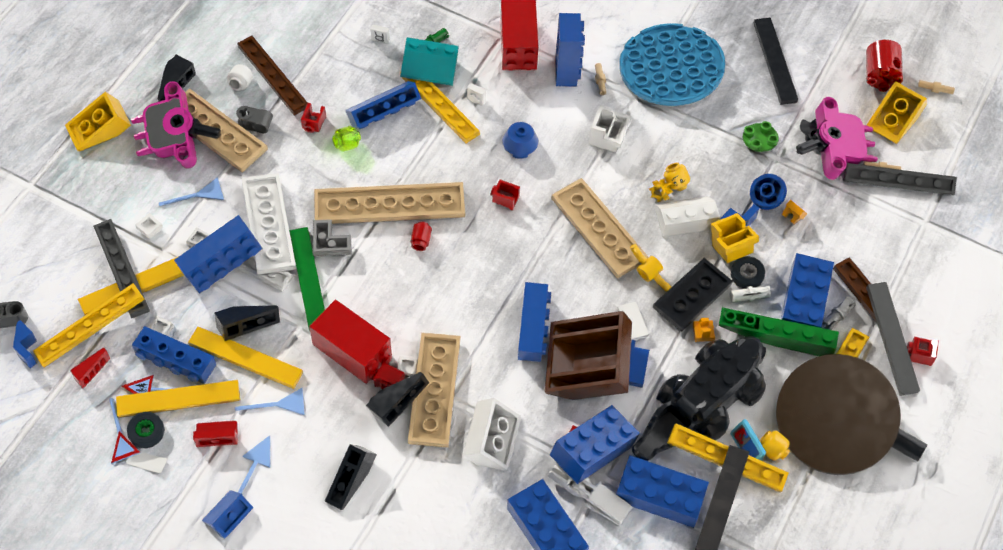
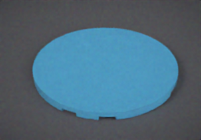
M676 23L659 24L640 31V34L628 40L620 55V74L625 85L635 95L648 102L666 106L686 105L707 97L719 86L725 72V56L718 42L706 35V32L701 29L685 27L683 24Z

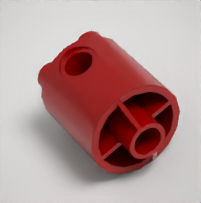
M884 39L875 41L867 47L866 82L881 92H887L895 81L900 84L903 82L901 45L893 40Z

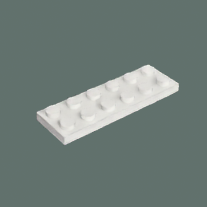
M279 173L242 178L250 231L263 248L254 256L257 275L296 269Z

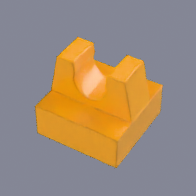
M791 199L786 204L782 213L785 218L789 214H793V218L790 221L793 224H796L801 219L803 220L807 215Z
M701 318L699 321H693L695 342L715 340L713 320Z

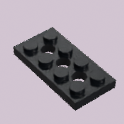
M703 258L653 304V308L682 332L732 285L733 280L706 258ZM701 280H708L710 285H703ZM694 291L698 296L691 297L688 292ZM682 303L685 305V308L678 309L675 304Z

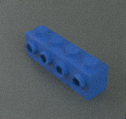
M407 81L346 109L345 112L352 127L363 129L373 121H380L388 114H395L405 106L410 107L416 104V101L420 100L421 96L415 82Z
M525 282L518 360L541 362L542 355H546L547 343H543V337L547 338L548 326H545V320H549L550 309H546L547 303L551 304L552 293L548 292V284Z
M146 326L143 327L132 344L135 355L142 360L148 359L160 368L164 366L176 375L182 374L194 383L200 382L205 384L216 367L214 356Z

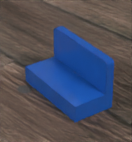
M632 340L629 385L643 388L650 350L635 347L636 340Z
M230 490L202 521L211 526L221 538L225 539L254 507L241 493Z

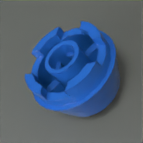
M525 122L512 124L502 139L505 150L513 154L514 158L519 159L527 158L529 154L536 150L539 142L532 126Z
M775 174L759 176L752 182L750 188L752 202L758 208L764 210H771L780 206L787 194L785 182Z

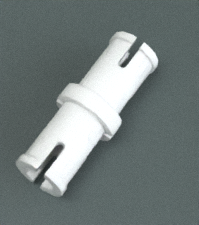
M748 286L746 289L730 290L732 302L744 300L751 302L754 299L771 297L769 286L755 288Z

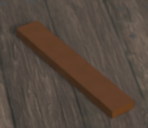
M251 35L238 42V48L291 113L295 116L304 111L308 102L257 40Z

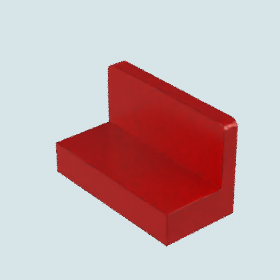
M237 421L197 423L196 431H193V440L196 447L238 444Z

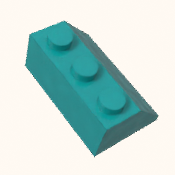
M407 37L400 77L453 86L459 46Z

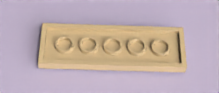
M190 88L185 92L191 115L203 125L221 130V136L218 139L198 134L196 139L243 173L268 150L266 144Z
M582 178L552 194L551 199L617 279L641 264L630 249L631 245L637 244L636 241ZM637 244L638 248L640 249V251L642 252V254H643V255L645 256V258L647 259L648 256H647L646 253L641 249V247Z
M421 333L416 374L419 372L423 373L429 384L413 400L408 444L449 448L461 336Z

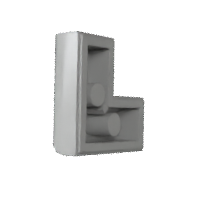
M313 220V256L352 255L351 235L332 236V220Z

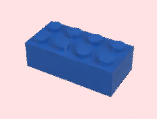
M559 13L555 53L556 86L577 87L578 79H581V57L584 56L583 46H585V35H583L584 21H581V13Z
M237 215L174 261L200 294L219 279L224 278L229 272L241 266L243 262L255 256L263 248L241 217Z
M796 253L791 267L781 320L822 328L834 262Z
M611 405L558 439L550 456L579 484L632 448L640 433Z
M629 455L616 495L634 508L694 528L709 482Z
M543 479L507 499V510L534 550H589L588 544Z

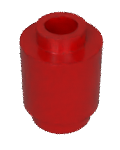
M418 222L414 224L410 240L411 247L414 250L425 251L426 247L429 246L432 228L428 223Z

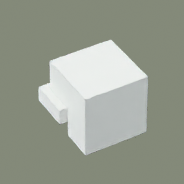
M600 105L591 126L589 145L616 153L618 148L621 147L632 116Z

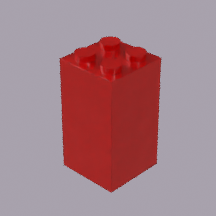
M501 0L502 70H537L539 45L536 0Z
M336 299L309 326L312 344L365 384L370 380H374L373 378L383 362L389 364L392 360L391 338Z

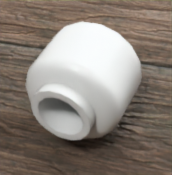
M241 64L235 65L227 75L229 86L237 91L245 90L253 80L252 71L247 66Z

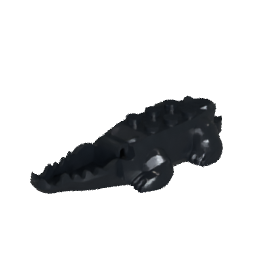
M743 337L731 343L722 339L712 340L695 356V360H697L700 366L690 376L677 374L667 379L656 397L658 401L665 404L661 405L654 412L642 436L632 447L633 454L637 458L649 461L658 453L674 447L667 443L674 424H679L713 440L721 438L726 433L730 423L727 409L737 400L748 406H753L762 398L765 392L764 375L758 369V366L765 357L766 347L762 345L760 339ZM694 415L697 417L696 421L693 420Z

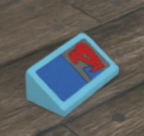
M744 419L730 434L738 448L749 451L750 456L763 461L766 451L748 421Z

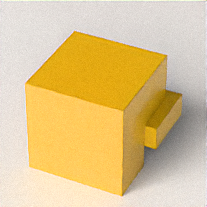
M738 213L711 223L712 247L727 263L754 253V244L759 242V236L750 226L746 227L745 220Z

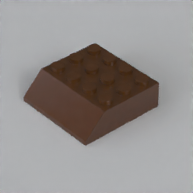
M624 311L551 322L545 382L546 394L578 400L628 393L632 321Z

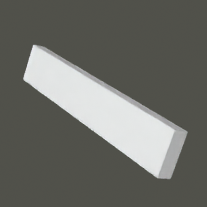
M196 227L186 240V244L193 247L210 234ZM254 256L243 262L241 266L235 268L282 292L293 279V274L287 271L257 275Z

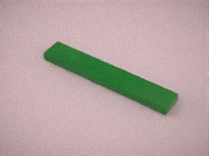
M308 227L289 230L309 328L324 312L325 308Z

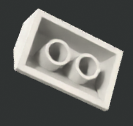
M708 196L654 204L662 237L711 230V223L720 219L716 202Z
M495 398L477 401L463 457L476 465L508 471L521 415Z

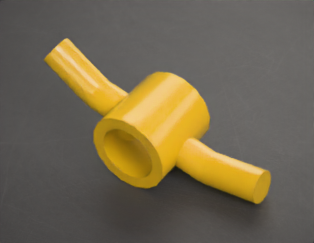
M637 244L631 245V251L641 263L636 268L638 274L647 282L654 279L667 292L671 286L659 274L663 271L660 261L654 256L646 259Z

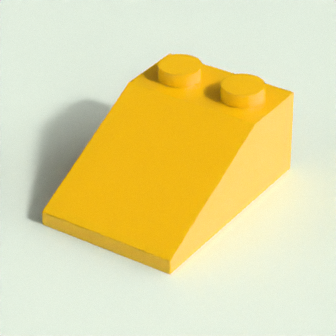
M895 81L867 123V126L872 127L873 131L898 144L927 106V98Z
M104 92L66 123L65 126L76 150L82 151L119 136L131 126V123L120 101L109 93Z

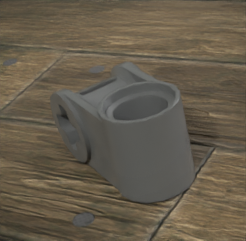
M241 106L236 111V115L239 118L238 124L244 129L262 134L268 132L273 118V114L268 110Z

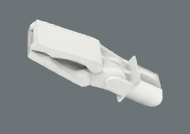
M557 462L553 466L552 471L547 474L549 478L563 486L565 492L568 491L576 497L585 498V505L617 525L622 524L624 518L632 509L630 504L599 482L594 486L590 479L586 478L577 484Z

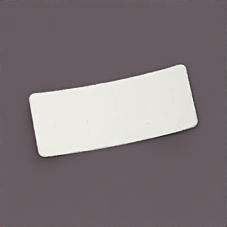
M141 452L129 457L126 463L141 469L161 473L167 458Z

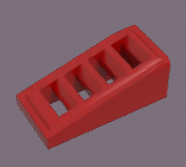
M105 348L100 349L70 370L82 389L110 360L107 350Z

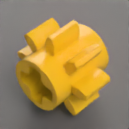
M664 178L660 179L659 182L657 180L653 181L654 186L649 188L652 194L651 198H657V202H661L663 199L665 201L669 200L668 195L673 193V190L670 188L671 183L667 184Z

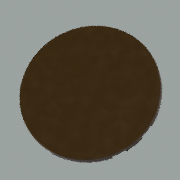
M823 355L801 364L784 382L776 405L777 427L779 432L789 440L790 445L788 449L806 466L826 474L848 475L872 467L891 449L900 427L901 413L899 400L889 380L870 363L849 355Z

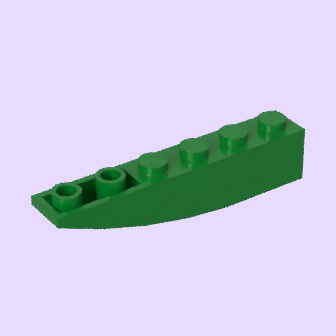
M723 307L718 325L745 337L758 338L762 343L814 356L834 354L839 331Z

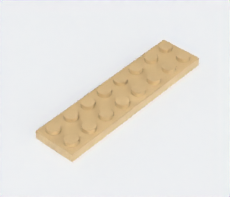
M463 182L314 189L315 220H332V224L465 217Z

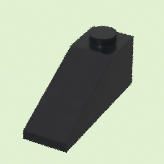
M176 54L167 62L157 97L158 102L165 100L164 87L167 83L177 82L183 89L196 75L194 64L191 61Z
M277 305L233 306L214 312L216 327L225 341L280 323Z
M421 372L380 390L370 399L366 407L375 417L389 427L429 384V381Z
M349 444L325 502L340 510H344L369 474L377 454L362 446Z

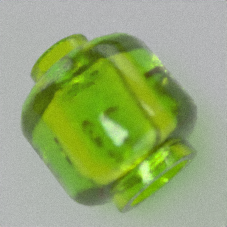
M347 126L337 129L332 140L334 146L344 152L357 148L361 135L354 127Z

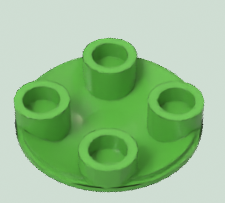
M763 121L762 123H755L744 128L743 141L747 147L754 151L766 152L772 150L778 144V133L771 127L770 122Z

